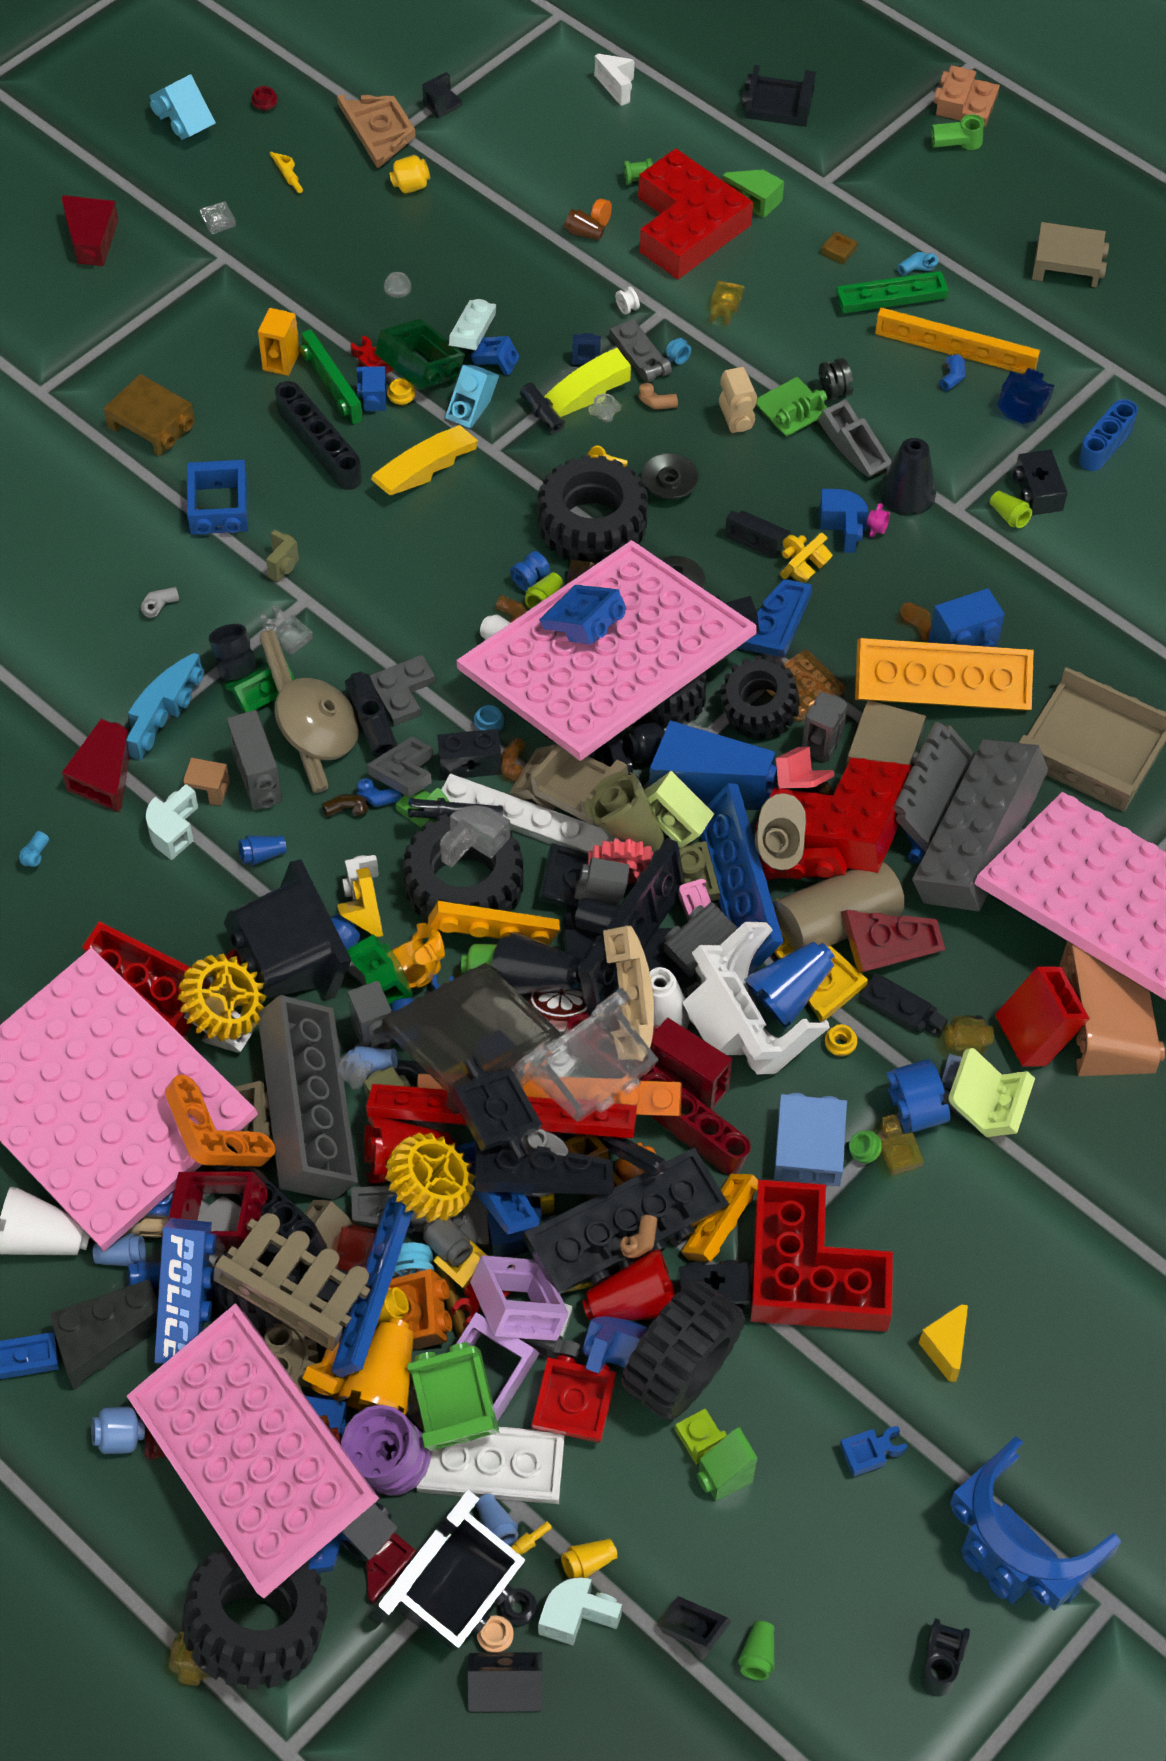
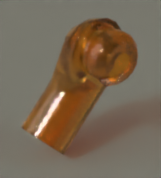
M500 595L496 602V609L513 615L510 623L527 612L522 603Z
M911 602L904 603L900 609L902 618L919 628L922 640H929L932 620L928 610Z
M514 738L502 752L501 773L507 780L510 778L513 781H517L523 771L521 765H516V759L525 749V743L519 738Z

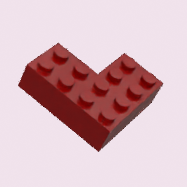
M676 148L639 174L638 198L660 213V215L640 229L639 252L678 280L751 226L753 201Z
M851 757L833 796L774 788L770 797L775 794L786 793L794 796L801 802L806 817L804 849L837 847L847 863L848 869L879 873L899 826V823L895 820L897 814L895 813L894 805L901 790H903V786L911 771V765ZM758 822L755 826V832L758 830Z
M758 1180L755 1204L750 1322L888 1332L892 1317L893 1252L824 1247L826 1184Z

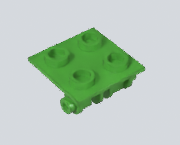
M798 377L758 397L756 406L786 437L817 421L822 411L828 408L824 404V401L827 400L826 393L823 390L811 391Z

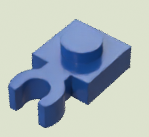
M893 1426L888 1428L883 1436L877 1438L874 1429L840 1441V1448L853 1477L886 1466L887 1459L885 1455L899 1457L906 1452V1443L895 1446L890 1442L891 1438L899 1436V1427Z

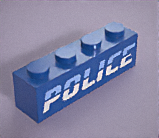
M170 1218L163 1227L155 1363H166L205 1329V1322L210 1321L212 1302L207 1301V1288H212L214 1268L209 1267V1257L214 1254L216 1248V1234L211 1233L212 1222Z

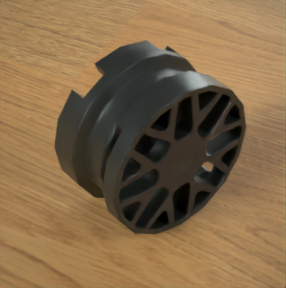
M844 358L835 359L833 363H830V361L821 362L818 370L821 389L827 395V400H835L840 395L841 397L851 396L853 387H849L853 379L847 361Z

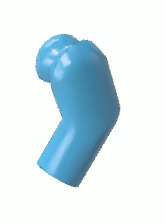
M916 252L898 264L897 271L901 276H906L913 270L927 272L934 270L938 265V257L934 253Z
M37 831L29 843L19 852L20 863L24 866L36 867L41 861L40 853L49 842V837L43 832Z

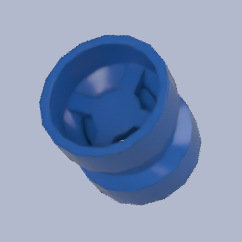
M537 551L530 552L525 556L523 562H517L510 568V575L513 581L524 591H527L528 588L536 584L538 579L541 580L551 573L547 560Z

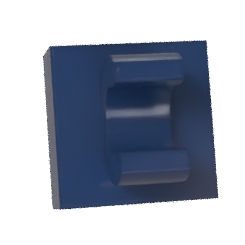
M594 333L573 334L572 364L584 365L600 356L601 336L593 335Z

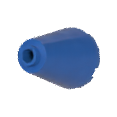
M813 941L750 974L744 981L765 1008L767 1007L774 1014L773 1017L786 1029L793 1023L832 970L834 964L831 960L835 956L823 942L817 945Z

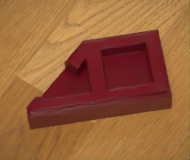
M395 1532L371 1560L367 1561L368 1599L372 1605L387 1591L417 1554V1550Z

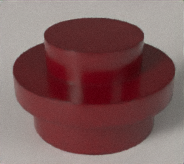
M260 86L253 92L251 97L252 105L260 110H269L277 104V95L271 87Z

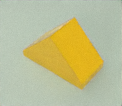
M959 1305L923 1329L919 1341L920 1346L950 1382L956 1383L960 1371L968 1305Z

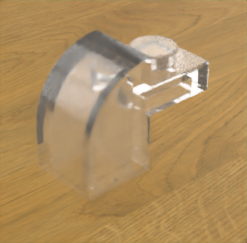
M479 805L467 806L455 811L450 816L451 831H448L440 842L442 862L452 868L471 846L492 859L510 838V820L491 808Z

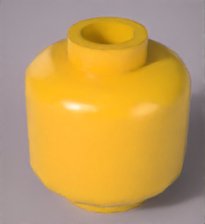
M417 155L396 160L393 164L394 171L390 172L393 187H399L404 194L424 189L427 186V180L431 179L425 159L420 160Z

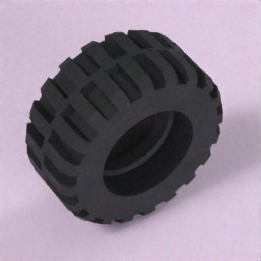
M590 455L582 456L579 460H575V458L569 459L565 462L564 466L559 464L552 470V474L549 473L544 478L543 485L540 486L538 492L539 533L541 538L545 540L547 547L552 551L556 549V555L564 560L567 557L570 559V562L571 560L599 563L631 540L639 544L645 536L648 494L642 479L638 475L635 476V471L629 466L623 467L622 462L613 459V461L607 460L606 456L598 455V458H590ZM598 503L610 507L615 512L602 518H585L576 515L570 510L581 504Z
M455 812V816L447 817V814L437 817V821L434 823L428 821L421 826L422 833L417 831L411 837L410 844L406 846L403 861L405 893L414 913L417 915L421 914V920L426 924L428 923L430 913L438 901L512 912V908L518 906L524 886L523 854L521 853L518 840L512 837V832L506 826L499 827L498 820L492 817L484 819L482 814L472 812V815H464V812ZM464 859L480 862L492 871L484 881L467 887L449 885L436 876V873L444 865ZM454 932V934L464 935V933Z
M693 1281L689 1285L684 1286L679 1293H676L668 1305H665L660 1311V1314L650 1324L644 1336L637 1343L636 1349L630 1355L629 1362L623 1370L624 1375L621 1377L624 1390L662 1419L673 1420L679 1417L701 1395V1392L709 1385L714 1375L724 1364L723 1362L733 1350V1346L738 1341L741 1335L740 1332L745 1325V1316L741 1308L705 1282Z
M226 1545L220 1547L219 1555L216 1552H212L205 1557L203 1564L196 1567L192 1574L191 1582L188 1584L181 1619V1631L184 1633L183 1642L189 1652L193 1651L192 1659L197 1666L201 1668L205 1665L207 1667L206 1674L215 1680L221 1677L226 1680V1685L236 1687L237 1684L246 1685V1689H258L259 1685L266 1684L267 1688L279 1686L282 1678L285 1681H290L298 1676L299 1670L306 1669L311 1663L314 1653L317 1652L328 1610L326 1605L328 1598L326 1588L320 1585L321 1577L314 1568L309 1570L310 1562L304 1563L269 1595L263 1598L255 1591ZM256 1598L275 1606L282 1613L286 1622L269 1630H252L242 1627L231 1620L222 1607L237 1599Z

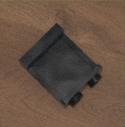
M754 65L753 74L748 73L746 89L749 91H744L742 98V107H746L745 118L807 127L816 72L806 70L804 81L799 82L760 76V65Z

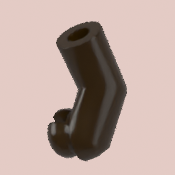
M341 794L321 804L327 817L348 808H352L353 815L355 816L362 815L369 810L368 805L365 803L366 798L358 794Z

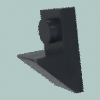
M678 1596L657 1626L663 1634L688 1644L699 1660L703 1661L731 1621L726 1616Z

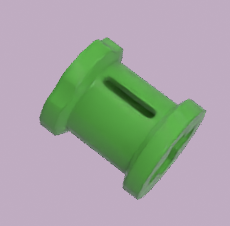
M651 158L645 159L642 162L630 163L628 160L624 161L623 171L626 185L639 181V174L652 166Z

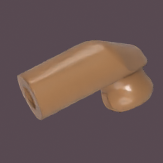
M644 383L639 386L640 393L638 397L640 401L652 409L659 410L678 407L677 394L658 395L654 392V387L650 383Z
M651 1215L641 1216L638 1234L629 1238L627 1236L622 1238L620 1248L624 1256L638 1258L653 1249L657 1227L656 1217Z

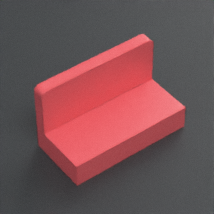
M797 747L776 758L779 789L815 787L834 777V770L812 771L810 747Z

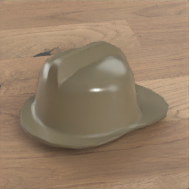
M786 793L775 794L766 800L761 807L758 830L755 834V847L759 855L771 868L778 870L790 869L797 865L804 851L805 810L801 802L792 795Z

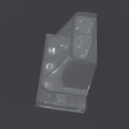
M621 988L598 1004L590 1017L549 1046L543 1043L520 1059L513 1069L520 1085L523 1086L532 1079L577 1122L583 1120L595 1110L600 1114L616 1102L613 1097L623 1091L627 1095L642 1083L639 1079L656 1065L658 1058L622 1013L630 1000L625 990Z

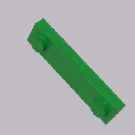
M938 271L837 286L836 296L842 314L945 299L948 297L949 290L942 272Z
M310 329L302 332L300 352L303 359L310 361L337 401V407L343 417L347 416L352 425L362 422L360 400L313 331Z

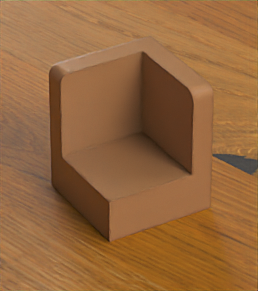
M195 758L190 759L183 780L184 785L187 784L191 788L207 790L209 804L222 806L230 782L227 764Z

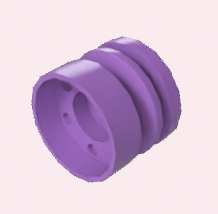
M385 1405L367 1407L357 1413L345 1427L341 1446L371 1488L377 1493L388 1496L405 1494L418 1486L427 1474L431 1456L430 1450L424 1446L422 1432L395 1407Z

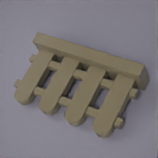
M264 1214L258 1222L251 1219L247 1225V1229L251 1232L239 1249L232 1246L227 1253L228 1257L221 1256L215 1265L213 1280L330 1351H333L340 1341L343 1326L347 1327L352 1317L347 1315L359 1296L366 1299L370 1293V1289L366 1287L369 1279L368 1271L360 1266L350 1269L347 1275L337 1270L339 1255L333 1249H324L317 1257L307 1252L310 1240L305 1232L295 1231L288 1239L277 1234L280 1220L274 1214ZM271 1243L280 1248V1250L267 1267L258 1262V1260ZM299 1261L310 1266V1268L297 1285L287 1278ZM330 1278L340 1285L327 1303L317 1296Z

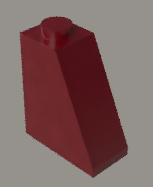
M62 195L64 215L77 263L104 266L118 224L115 201Z
M100 719L62 771L66 790L119 813L123 805L130 758L126 742L128 737L127 729L119 723H111Z

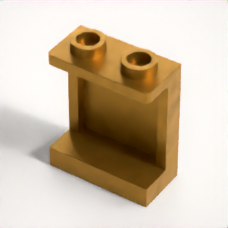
M141 374L104 407L108 428L116 432L124 426L151 442L154 453L158 456H161L167 449L172 448L176 440L185 432H188L195 423L192 403Z

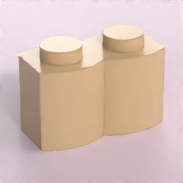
M745 367L725 370L720 379V385L723 390L719 396L720 408L731 433L749 430L755 423L753 409L757 403L756 392Z

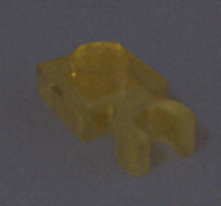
M717 281L711 299V322H714L717 316H724V325H729L731 313H737L744 294L743 285Z

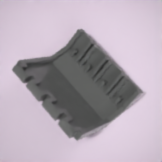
M938 722L934 723L926 743L923 745L915 761V766L912 767L903 790H901L894 805L895 813L897 814L895 820L925 853L975 756V753L950 725L944 726ZM1026 815V817H1025V819H1024V821H1023V823H1022V825H1021V827H1020V829H1019V831H1018V833H1017V836L1019 835L1022 826H1023L1024 823L1026 822L1027 815Z

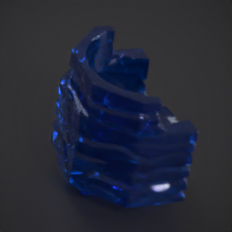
M1027 368L1024 375L1011 371L1002 386L997 406L1006 418L1021 424L1036 421L1037 417L1043 414L1051 400L1055 385L1043 381L1044 374L1035 371V369Z

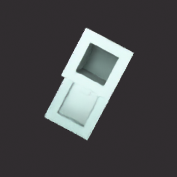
M187 784L179 791L173 792L165 803L154 797L146 811V821L151 841L170 860H173L194 841L191 825L185 819L198 809L195 790Z
M573 1578L566 1580L551 1591L545 1602L538 1623L539 1635L574 1645L582 1618L617 1629L621 1618L622 1604L616 1603L617 1600L608 1594L596 1593V1596L591 1595L592 1579Z

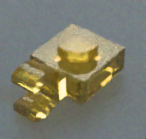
M895 1114L883 1117L884 1124H881L880 1128L886 1140L881 1141V1151L891 1176L923 1167L924 1159L913 1132L903 1135Z

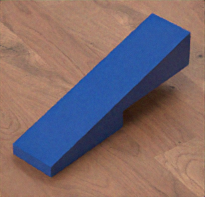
M475 1141L455 1146L454 1150L458 1154L465 1153L463 1161L472 1164L468 1172L475 1176ZM474 1178L472 1185L475 1189L473 1192L507 1235L539 1226L540 1219L524 1193L476 1192Z

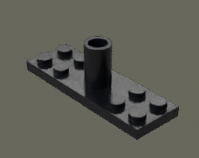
M665 839L659 850L657 849L654 852L652 860L645 871L639 874L637 883L621 906L590 898H584L579 903L575 914L576 927L601 934V936L596 938L588 956L581 960L578 967L583 998L585 999L589 1015L600 1017L619 989L616 963H607L603 930L632 926L644 951L678 899L679 888L685 884L678 841Z

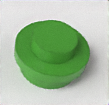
M869 1130L855 1133L849 1142L851 1156L859 1163L867 1164L873 1162L882 1150L880 1137Z

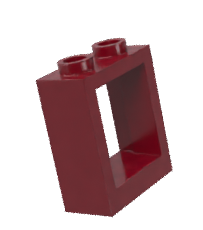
M668 1017L660 1026L655 1025L653 1027V1036L647 1060L675 1082H681L685 1090L713 1110L729 1090L732 1058Z
M178 1172L168 1221L170 1218L197 1221L203 1193L244 1194L237 1230L211 1231V1233L216 1234L215 1249H230L232 1246L239 1249L251 1232L247 1229L248 1223L251 1219L259 1221L262 1206L267 1201V1188L264 1182L254 1172Z

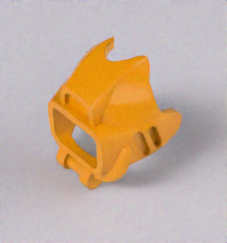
M428 923L417 924L418 931L415 932L411 940L392 950L406 974L410 988L416 986L419 988L428 984L433 976L440 971V960L445 957L442 936L438 929L428 928ZM423 938H429L423 945Z

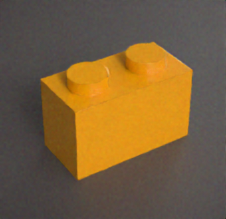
M269 308L258 330L262 368L265 371L289 376L300 353L296 314Z

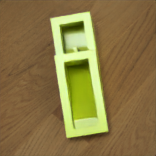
M615 348L587 362L569 374L544 397L551 400L554 410L560 417L606 399L607 390L629 382L631 365L619 349Z

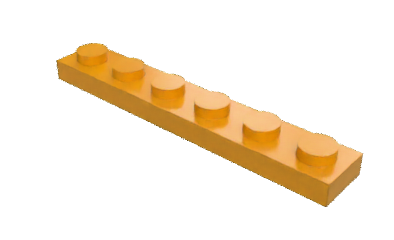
M880 308L877 317L876 335L950 355L959 354L965 359L1034 377L1040 354L1038 349L885 308Z

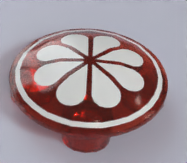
M583 989L529 995V1005L533 1010V1017L540 1022L550 1020L568 1022L569 1018L574 1014L588 1013L586 1002L583 998Z

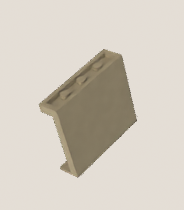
M1066 667L1057 689L1028 735H1023L1019 743L1039 745L1048 767L1047 776L1125 812L1166 743V712L1149 706L1135 697L1123 694L1109 685L1097 682L1081 672H1076Z

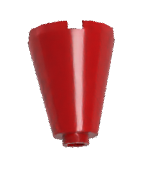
M368 1117L367 1120L371 1125H365L364 1162L371 1163L372 1172H365L368 1183L376 1184L388 1181L385 1177L389 1170L385 1166L390 1159L389 1156L393 1149L409 1136L412 1137L419 1132L425 1136L432 1132L435 1139L444 1136L446 1144L451 1145L455 1143V1146H457L456 1139H451L449 1132L382 1117Z
M660 1249L651 1251L588 1290V1299L582 1300L588 1320L603 1316L629 1321L656 1319L664 1306L668 1305L676 1295Z

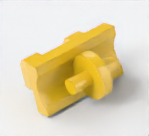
M821 532L805 547L804 544L807 542V539L803 535H800L798 538L794 535L787 536L783 540L785 550L782 552V556L786 559L791 556L793 559L779 575L783 579L792 576L797 582L806 583L815 574V571L806 563L808 559L821 569L833 557L824 545L828 538Z

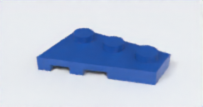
M784 579L763 601V607L757 612L760 632H757L737 648L785 658L813 593L812 584Z

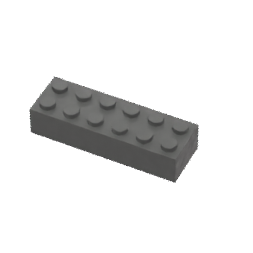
M982 740L912 879L924 904L973 911L981 910L988 892L974 884L977 875L1016 838L1048 772V767L1039 745Z
M279 995L258 1013L260 1017L259 1029L273 1141L276 1148L275 1158L279 1189L335 1200L358 1183L334 1009Z

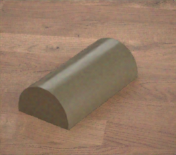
M883 862L879 873L851 869L846 871V875L831 877L775 900L772 903L782 935L794 951L813 941L817 945L823 942L829 947L848 939L841 911L855 910L861 913L874 912L889 916H901L904 909V894L896 874Z

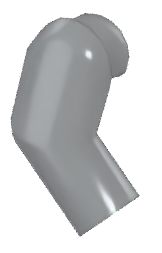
M171 587L149 592L142 602V613L146 617H155L165 604L179 601L177 588Z

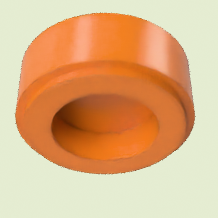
M599 198L592 207L591 217L601 223V225L606 226L611 217V202Z

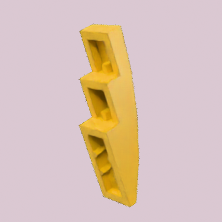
M458 425L420 442L397 456L375 472L371 480L388 495L431 482L433 472L453 466L456 456L476 450L478 440L462 426Z

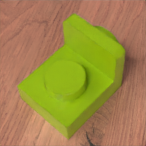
M706 1408L675 1424V1431L695 1464L700 1463V1458L727 1436L725 1431H719Z

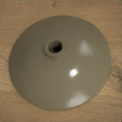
M298 678L287 683L279 692L275 701L276 721L284 737L297 750L315 759L334 760L343 757L353 748L359 734L357 715L348 699L337 688L319 679Z

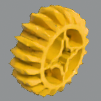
M219 954L216 958L213 955H209L203 960H197L192 965L193 967L184 973L185 979L179 985L182 992L178 995L177 1000L186 1003L181 1007L180 1012L189 1013L190 1015L186 1024L195 1022L198 1025L196 1033L206 1030L207 1040L213 1039L217 1035L219 1042L226 1041L228 1038L233 1041L237 1040L241 1035H247L259 1023L260 1017L258 1013L265 1008L261 1003L265 1001L266 995L258 992L263 988L264 983H256L254 981L257 972L249 973L246 970L248 963H243L239 966L237 964V956L227 960L225 954ZM213 977V983L210 987L202 989L204 978ZM242 1006L240 1017L231 1019V1013L234 1011V1008Z
M419 1132L417 1135L405 1138L393 1149L389 1156L390 1159L385 1166L389 1170L385 1179L391 1182L388 1191L395 1192L398 1195L395 1202H403L406 1205L405 1212L413 1210L416 1219L425 1216L429 1223L438 1218L445 1221L448 1218L457 1216L469 1204L470 1196L475 1189L472 1185L475 1176L468 1172L472 1164L463 1161L465 1153L458 1154L454 1150L455 1143L451 1145L446 1144L444 1136L435 1139L432 1132L425 1136Z

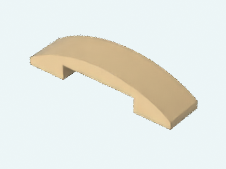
M632 926L603 930L607 963H616L623 1017L624 1027L615 1029L618 1060L621 1062L647 1058L653 1036L654 999L650 972L644 951Z

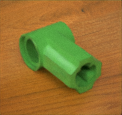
M970 114L963 117L961 122L931 125L933 148L961 145V147L967 150L980 148L983 144V118L976 114Z

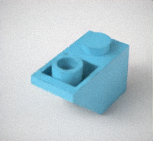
M463 365L445 418L472 428L490 403L499 375L475 365Z

